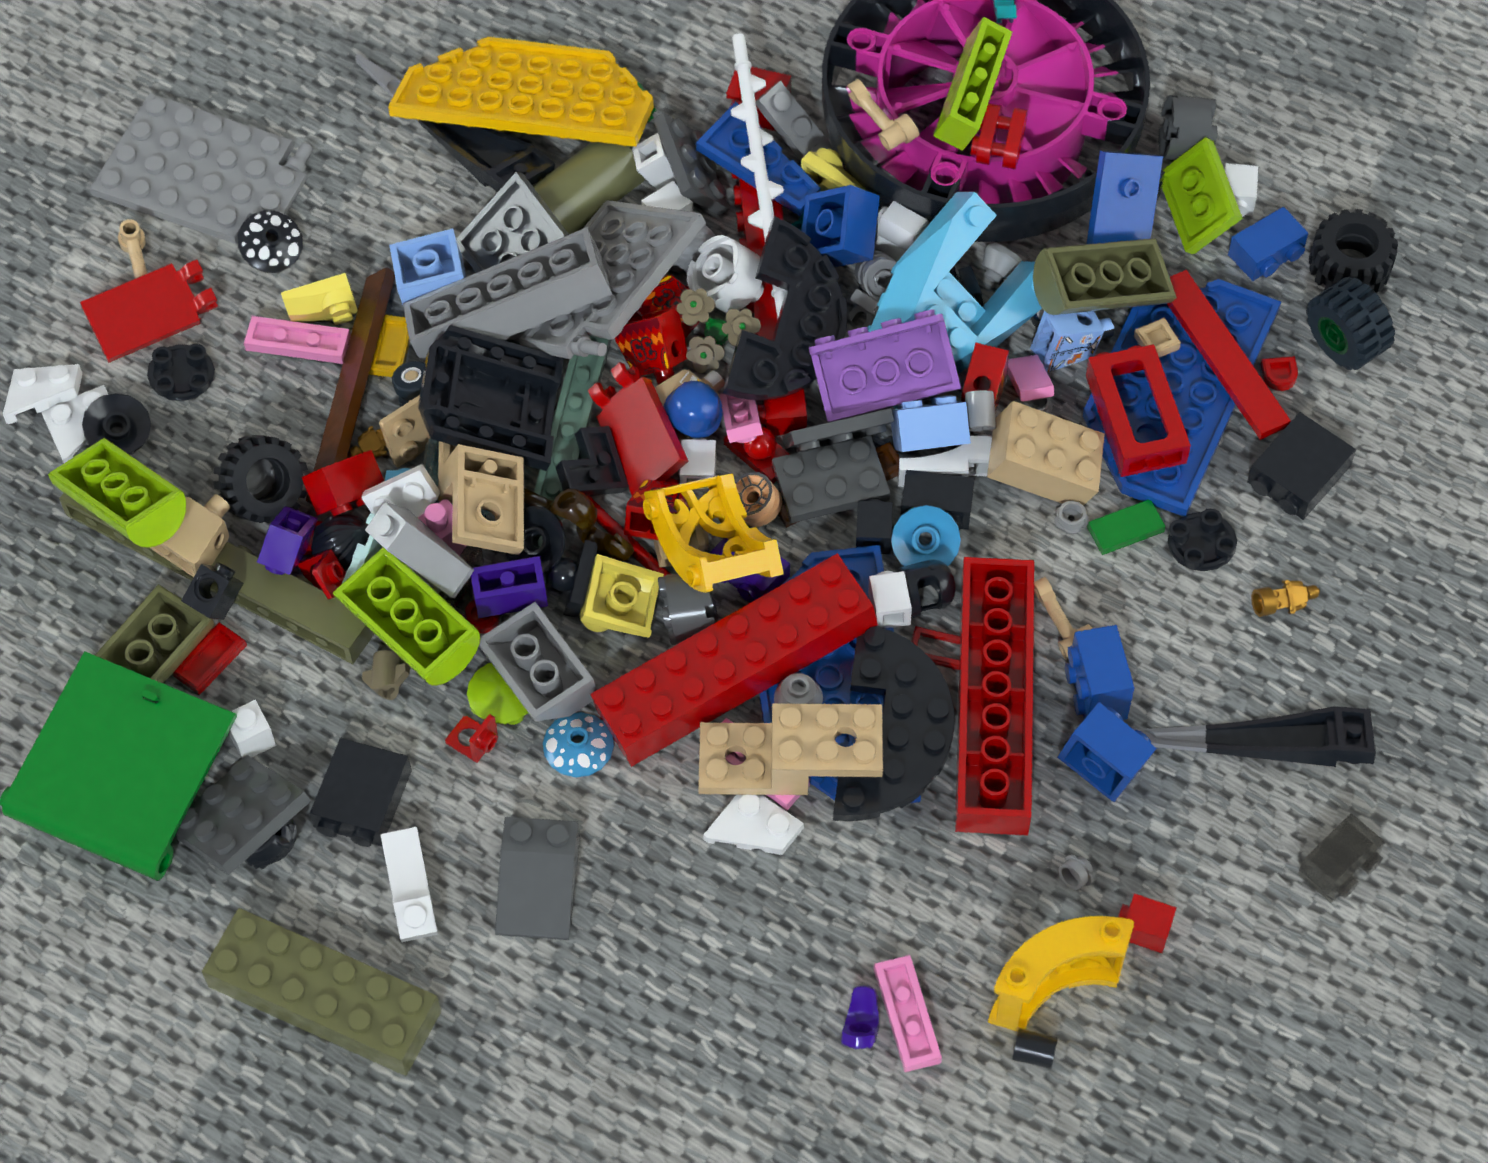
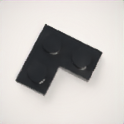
M610 427L580 428L574 435L582 459L561 460L555 466L562 490L573 488L583 492L586 496L625 492L629 485Z

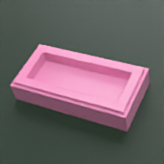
M1038 355L1008 359L1007 374L1022 402L1054 396V385Z

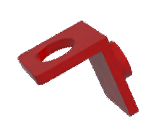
M332 549L304 559L298 564L304 577L314 587L323 590L327 599L335 597L333 592L342 585L346 572Z
M489 714L483 723L479 724L470 717L463 716L447 736L445 743L478 763L485 753H489L494 748L498 740L495 717ZM469 728L476 730L469 740L470 746H464L459 742L458 736L461 731Z

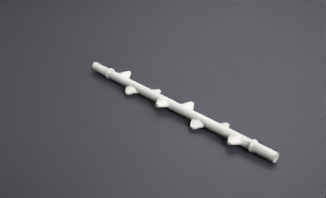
M738 33L732 36L736 60L734 67L738 72L742 103L731 109V116L746 122L751 154L743 157L740 162L742 166L754 172L760 210L748 216V223L763 229L766 241L770 223L774 218L772 199L782 194L784 190L783 186L768 180L763 146L771 143L773 136L760 129L754 93L766 87V81L751 74L752 64L748 59L745 35ZM772 285L771 295L775 300L778 319L786 290Z

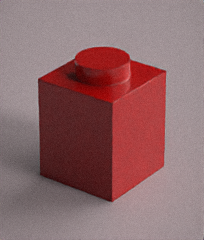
M1134 893L1130 906L1123 904L1118 916L1134 922L1129 943L1163 953L1177 907Z

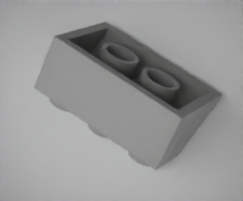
M536 602L480 637L479 647L535 722L569 717L593 701L590 694L597 690L593 677Z

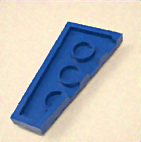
M735 102L696 142V150L756 188L754 172L742 166L740 162L743 157L750 155L751 152L746 122L731 116V109L739 105ZM773 140L771 143L763 146L768 180L783 186L784 190L782 194L773 200L801 216L804 213L806 195L820 192V187L794 160L790 161L782 153V148Z

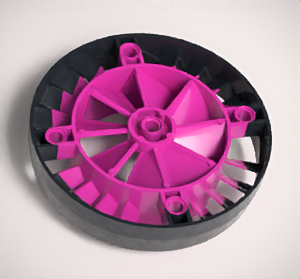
M851 0L838 17L830 32L822 63V106L832 150L839 154L844 170L852 175L866 191L880 196L878 207L880 210L884 206L889 207L895 201L927 219L930 224L956 192H976L997 216L975 242L1019 240L1038 236L1071 223L1089 212L1092 208L1097 171L1094 173L1078 163L1086 136L1122 145L1118 152L1134 153L1146 119L1150 92L1149 64L1141 38L1122 8L1114 0H1014L1017 19H1014L1012 23L1009 22V19H1002L1001 23H997L993 0ZM899 14L903 19L900 20L896 15ZM983 17L1012 31L988 103L1002 105L1001 116L1012 117L1014 108L1028 110L1026 129L1016 170L1002 167L1003 157L992 155L990 165L976 163V156L974 155L965 156L957 154L959 149L933 136L939 118L924 129L914 140L909 143L903 142L888 151L884 148L878 136L882 130L862 107H859L851 100L848 95L851 93V90L847 86L835 85L842 68L877 77V88L866 87V89L886 116L894 121L899 117V113L948 95L952 82L910 87L902 86L916 74L930 66L953 72L954 78L960 59L956 60V58H961L967 38ZM1080 27L1093 38L1084 43L1076 29ZM1104 48L1114 62L1093 69L1089 53ZM1116 74L1123 75L1128 87V91L1104 93L1093 91L1094 78ZM981 129L976 133L977 136H980ZM998 129L995 142L1006 144L1009 130ZM884 161L886 162L885 164H883V165L880 166L879 168L877 167V165L881 164L882 162H884ZM1073 173L1081 182L1065 189L1062 184Z

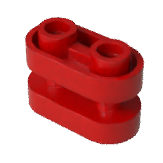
M988 103L980 126V136L975 135L973 137L971 155L976 156V163L990 165L992 155L1003 157L1002 167L1016 170L1025 134L1028 110L1014 108L1012 117L1001 116L1002 105ZM998 129L1009 130L1006 144L995 142Z

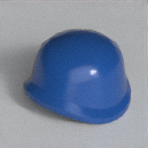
M688 381L681 384L666 398L663 406L672 426L692 438L710 436L718 429L722 420L723 411L719 395L708 384L701 381Z

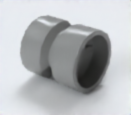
M874 251L873 260L856 263L854 271L855 280L870 297L879 301L881 294L887 290L893 275L891 273L892 268L897 262L885 252Z

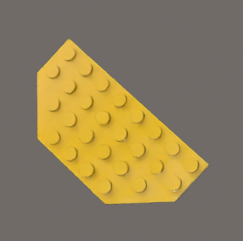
M486 37L478 40L477 47L464 52L461 48H457L437 56L438 62L425 67L421 63L410 66L388 105L389 115L393 117L637 147L654 108L653 96L647 90L643 91L638 86L637 79L625 67L621 68L616 63L615 56L610 51L497 37Z

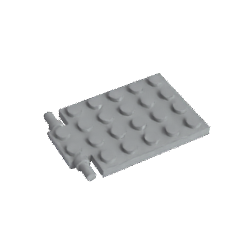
M149 93L91 185L90 191L93 196L236 244L242 223L252 214L261 211H278L285 215L288 213L307 180V174L303 172L306 169L305 163L313 148L308 143H302L294 157H290L285 166H283L294 147L292 140Z
M607 200L584 228L588 227L603 258L612 295L605 297L597 303H590L575 309L568 315L558 316L546 321L536 328L527 329L512 335L509 339L518 341L521 346L561 358L571 359L573 355L586 357L589 354L604 356L607 352L606 344L592 341L589 336L614 340L620 334L626 323L640 309L649 294L659 285L661 279L678 261L680 255L704 227L706 222L702 214Z

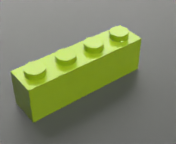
M983 17L969 35L937 123L934 137L963 151L979 131L1012 31Z

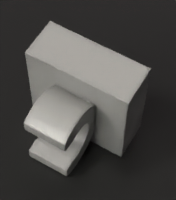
M856 288L849 300L859 306L854 307L850 311L848 318L855 322L861 314L865 313L867 320L863 327H868V325H872L876 316L874 309L877 307L878 301Z

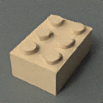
M1012 401L995 418L996 428L993 429L987 478L1062 504L1067 501H1076L1084 506L1099 492L1104 433Z

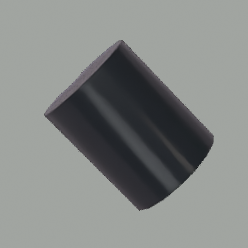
M1019 1028L1012 1060L1051 1069L1058 1037Z

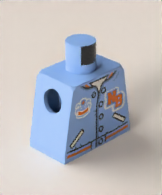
M1044 311L1030 348L1034 355L1039 356L1048 373L1093 357L1100 340L1113 337L1114 325L1110 318L1098 319L1094 311L1051 315Z

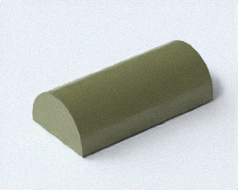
M591 142L533 185V187L566 231L572 234L582 229L607 200L619 201L644 182L645 178L637 171L633 151L628 146Z
M1156 238L1044 248L1037 256L1034 265L1033 285L1036 298L1043 310L1051 315L1167 304L1177 298Z
M158 584L95 656L164 684L214 627V621L183 603L181 598Z

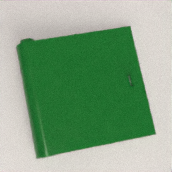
M84 651L12 785L8 786L2 793L0 798L2 813L9 818L159 881L172 863L174 850L170 844L237 715Z

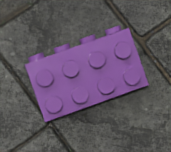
M934 309L914 314L915 320L902 323L901 318L882 322V329L871 332L868 331V327H861L848 331L849 337L835 341L834 335L814 340L815 346L809 347V352L812 357L828 423L897 406L901 402L921 400L960 390L961 385L943 314L935 315Z

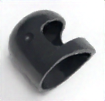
M933 559L899 567L897 572L904 571L912 607L911 619L919 617L922 611L943 609L951 604L956 592L955 580L950 568L945 563ZM931 585L938 593V602L921 606L918 589Z

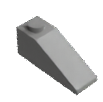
M384 502L365 529L388 552L451 598L457 596L474 572V569L409 509Z

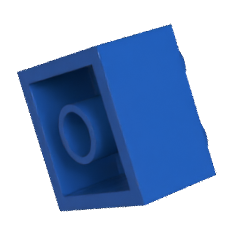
M853 185L808 194L805 197L802 232L812 239L810 243L822 256L827 255L834 267L873 260L880 196Z
M1117 625L1075 632L1073 644L1068 647L1069 663H1065V675L1068 684H1074L1077 694L1073 695V703L1077 716L1083 715L1085 719L1100 702L1105 707H1111L1121 715L1122 720L1128 719L1135 687Z
M1099 702L1073 732L1057 758L1104 796L1115 802L1157 748L1151 744L1147 735L1127 725L1116 710L1111 707H1105Z

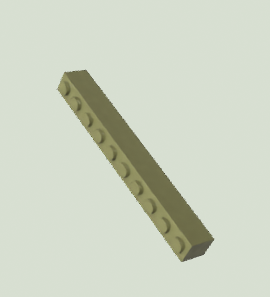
M65 493L59 498L68 517L191 581L194 577L150 549V547H141L130 541ZM229 542L225 544L212 566H215L216 562L228 566L235 571L233 577L244 583L234 603L354 664L374 636V633L336 597L327 599L324 592L314 587L304 576L271 573L265 569V565L257 563L258 557L249 548L243 545H238L237 547ZM214 581L210 590L217 594L218 584Z

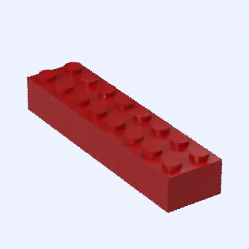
M837 553L590 695L598 714L632 767L700 728V722H711L784 680L789 675L798 672L859 637L867 629L878 626L874 606Z
M964 557L961 576L955 832L1028 835L1032 817L1034 560Z

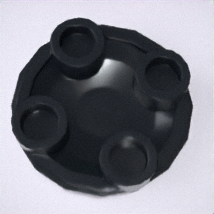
M196 343L191 345L177 344L169 347H158L153 351L152 360L148 365L147 377L150 387L159 396L172 401H186L197 398L208 390L214 379L215 368L212 359L206 354V349L202 345Z
M1210 508L1203 512L1187 514L1179 520L1173 521L1169 528L1167 543L1171 555L1179 564L1191 570L1209 571L1218 569L1231 560L1236 552L1237 538L1234 529L1222 518L1221 513L1216 509Z

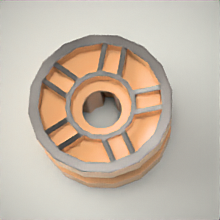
M749 472L735 480L737 491L747 512L746 518L743 519L747 525L761 527L769 524L777 517L782 507V496L766 475L760 472Z

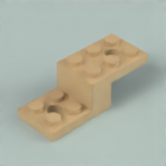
M439 441L438 489L440 494L438 501L447 499L453 504L452 543L519 555L524 549V458L460 444L454 446ZM481 509L491 511L496 521H489L484 518Z
M772 703V723L700 722L699 794L808 795L809 776L882 777L883 775L882 704ZM841 734H850L855 738L856 742L849 747H843L837 744L835 739ZM732 752H739L746 759L740 765H732L726 761V757Z

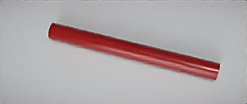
M587 496L597 509L596 521L609 534L615 535L618 533L631 544L634 549L632 556L646 569L664 574L663 577L671 574L665 567H659L658 561L632 536L624 535V528L595 500Z

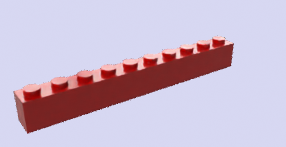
M731 173L732 179H738V185L733 186L734 205H741V212H736L737 232L744 231V238L739 239V243L761 257L765 244L763 229L748 223V216L760 210L757 189ZM772 199L774 217L784 220L782 205ZM762 281L764 288L762 296L757 301L750 302L746 309L753 312V317L760 321L761 328L755 334L772 340L778 321L775 300L771 295L773 288L771 284ZM804 389L786 397L762 400L763 404L757 405L761 425L765 424V428L771 430L774 436L785 435L791 431L807 428Z

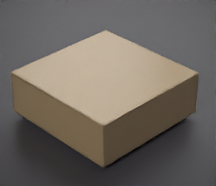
M1165 318L1135 329L1134 337L1140 346L1154 344L1159 358L1180 349L1181 342Z

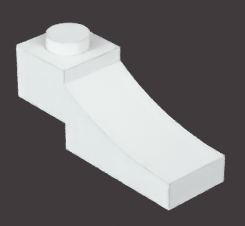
M979 434L977 436H970V444H963L952 450L935 455L899 458L898 487H904L906 470L964 477L987 476L992 435Z
M417 827L380 834L401 942L438 935Z

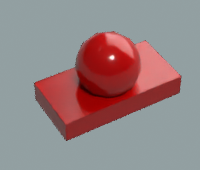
M762 427L763 435H759L753 441L747 443H738L737 441L729 443L728 436L723 438L724 445L755 472L766 475L773 484L777 480L772 468V459L790 455L776 443L775 436L771 430Z

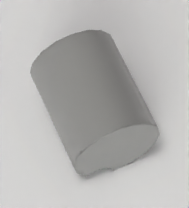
M979 390L965 393L969 431L981 432L995 429L994 392Z

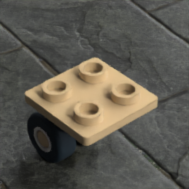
M419 361L404 363L394 371L392 384L396 394L399 396L400 408L379 421L392 462L397 468L406 462L414 460L420 453L439 443V441L430 439L418 409L425 363Z

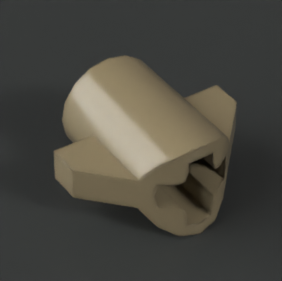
M377 651L373 654L372 670L364 671L362 673V680L382 698L393 700L398 695L400 685L409 676L410 666L406 663L401 664V658L394 651Z

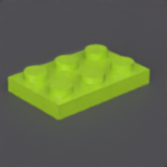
M1205 137L1162 170L1165 171L1162 190L1185 252L1190 254L1197 253L1243 219L1214 141Z

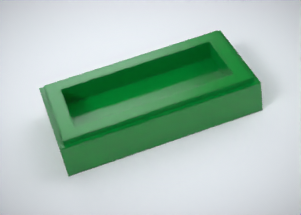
M1150 500L1089 521L1087 529L1102 555L1165 532L1166 527Z

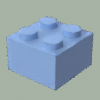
M453 228L389 245L397 290L402 305L405 302L466 278L462 254Z
M951 395L931 397L932 404L922 405V400L901 402L898 408L891 409L894 422L891 423L895 450L906 452L970 444L966 402L957 401L956 396Z

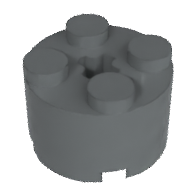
M1168 95L1165 98L1160 116L1165 117L1163 127H1159L1158 131L1159 155L1163 156V159L1175 161L1205 137L1214 141V144L1216 143L1218 129L1217 125H1212V118L1216 110V100L1180 95Z
M678 573L658 577L660 594L664 598L665 607H662L665 628H668L671 645L679 644L718 621L717 607L712 591L704 593L693 589Z

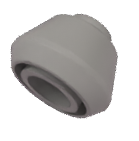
M992 243L987 245L984 251L982 267L986 270L984 276L992 282L1001 285L1017 265L1024 260L1006 247Z
M795 673L786 677L777 686L774 693V703L822 704L823 693L820 686L806 674Z

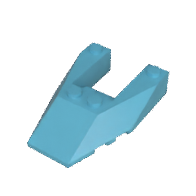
M956 192L893 266L891 271L893 274L886 292L881 294L877 304L879 307L872 325H868V331L882 329L881 323L892 319L901 318L902 323L915 320L914 314L934 309L935 315L943 314L957 373H960L969 367L975 343L997 347L1042 309L1036 298L1033 285L1035 262L1021 261L982 307L949 271L997 215L976 192Z

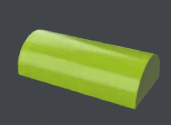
M106 438L101 439L48 474L56 488L141 547H154L166 542L179 529L185 516L186 499L183 491Z
M384 547L333 592V595L430 685H441L456 677L470 663L479 647V631L405 563L388 552Z

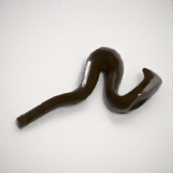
M524 488V503L530 506L545 507L551 513L556 514L558 518L563 517L574 523L577 534L583 543L585 540L597 543L596 555L599 554L619 561H625L633 554L634 549L631 544L618 533L612 535L594 526L597 520V509L583 492L570 488L562 491L555 500H551Z

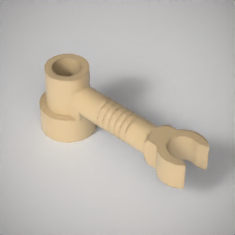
M859 79L847 85L851 90V93L848 94L851 100L859 107H862L882 130L878 136L886 150L890 151L903 142L909 143L919 136L917 126L909 115L903 114L894 121L890 120L871 98L870 93Z
M131 219L125 220L120 225L118 241L120 248L124 252L129 253L136 279L147 274L142 249L145 246V236L136 221Z
M1043 577L1034 581V593L1042 606L1046 608L1063 640L1058 642V647L1064 659L1068 661V647L1073 644L1074 633L1093 628L1087 624L1076 630L1075 628L1073 629L1061 609L1048 579Z

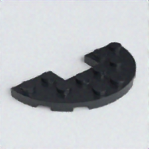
M774 217L770 223L755 278L785 289L786 292L772 340L742 330L738 336L722 392L736 398L770 400L786 397L803 390L817 380L812 357L809 352V347L815 346L814 340L834 335L835 341L845 337L847 302L846 297L842 296L838 283L840 277L827 255L822 256L810 243L812 239L808 235L778 217Z
M879 626L871 627L864 634L857 637L850 691L885 695L882 718L883 775L882 777H838L833 821L873 819L880 817L881 813L899 806L903 808L925 792V788L934 780L936 775L940 774L952 746L955 720L954 706L950 690L939 668L922 649L910 640Z

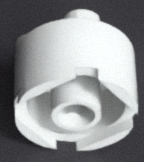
M723 235L714 236L699 247L697 251L701 252L696 262L691 260L687 271L689 289L695 292L700 288L706 290L707 296L714 299L715 307L724 313L731 309L741 310L750 302H755L762 296L764 289L762 281L755 278L761 258L758 254Z

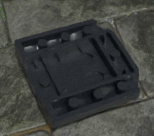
M450 325L446 329L445 334L430 346L426 354L418 409L430 439L454 446L460 444L523 457L524 465L547 471L551 464L554 441L551 431L556 391L561 384L564 358L551 356L546 352Z

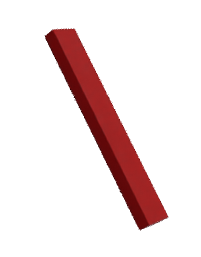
M1187 270L1170 276L1177 298L1171 303H1167V305L1255 434L1261 440L1284 430L1291 422L1290 418Z

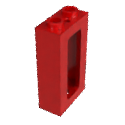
M1136 345L1127 350L1113 353L1102 352L1089 357L1086 379L1120 476L1125 477L1186 464L1191 444L1155 345ZM1144 370L1167 433L1166 438L1146 443H1139L1135 440L1113 376Z

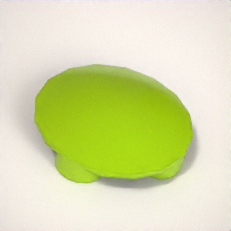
M492 663L484 665L475 672L469 681L467 690L471 711L484 720L491 714L495 717L497 724L508 723L515 725L523 721L525 715L528 714L527 710Z

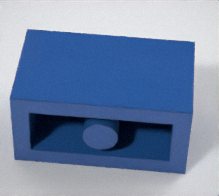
M1282 207L1232 236L1228 255L1252 281L1261 276L1269 277L1281 264L1288 260L1294 262L1303 255L1309 233L1285 207Z

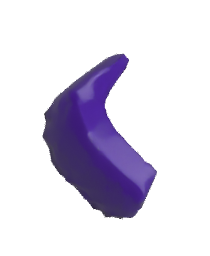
M865 985L854 987L846 1021L842 1029L841 1042L844 1046L857 1050L871 1048L874 1045L879 1032L880 1017L877 994L874 988Z

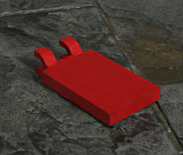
M198 259L187 263L178 271L175 270L171 263L80 302L81 308L108 363L201 324L198 315L218 307L216 303L217 298L212 288L206 289L194 297L189 287L190 284L204 280L203 270Z
M619 362L610 371L615 380L623 387L620 391L616 392L613 386H609L604 390L602 384L596 382L588 389L592 400L603 410L596 418L600 427H610L630 493L633 495L643 480L649 479L665 482L689 460L651 379L641 377L636 366H632L627 370L625 364Z

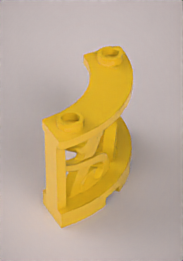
M733 473L644 492L643 510L646 518L652 521L655 533L669 562L678 575L693 589L706 593L713 591L712 584L756 573L764 577H775L784 574L777 539L768 538L756 527L749 528L743 520L746 518L747 512L737 491ZM708 486L709 491L698 500L693 490ZM681 493L690 511L684 502L675 499L674 509L678 513L672 514L669 511L665 496ZM714 518H718L719 521H720V524H717V523L713 522L712 520H713ZM698 524L713 536L728 538L723 547L722 555L703 552L689 545L691 536Z
M1088 916L1057 923L1035 934L1014 952L1002 969L994 986V993L999 996L993 1005L988 1023L1017 1032L1019 1028L1026 1030L1036 1010L1051 998V995L1062 989L1083 985H1103L1117 988L1134 922L1120 917Z

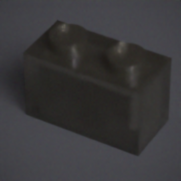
M1350 813L1302 861L1298 875L1330 903L1339 895L1346 898L1359 884L1356 878L1363 871L1368 874L1372 873L1381 863L1383 857L1380 853L1385 841Z

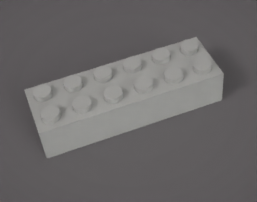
M588 227L405 302L403 307L409 341L420 361L425 363L426 354L430 346L445 334L446 329L450 325L505 341L512 335L527 329L536 328L542 323L558 316L568 315L573 310L590 303H597L605 297L612 295L603 258Z

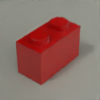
M372 450L328 465L301 477L317 516L331 511L333 516L347 512L352 509L350 503L354 501L357 507L365 505L361 498L363 492L384 482Z

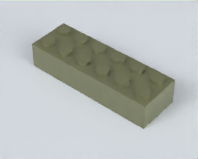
M238 908L202 969V974L209 988L404 1076H407L442 1012L437 995L241 908Z

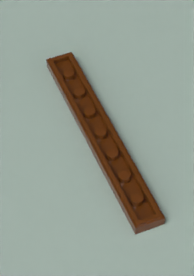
M388 267L366 277L314 471L347 458L395 279L394 271ZM307 493L305 501L312 504L310 497Z

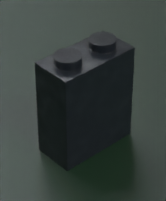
M1299 412L1252 464L1247 482L1251 484L1253 490L1259 495L1269 496L1279 503L1284 512L1289 515H1296L1304 520L1351 467L1356 449Z
M340 738L310 811L314 828L320 834L327 837H336L337 834L350 837L354 843L360 846L370 847L371 844L383 846L380 834L388 833L412 772L409 757Z

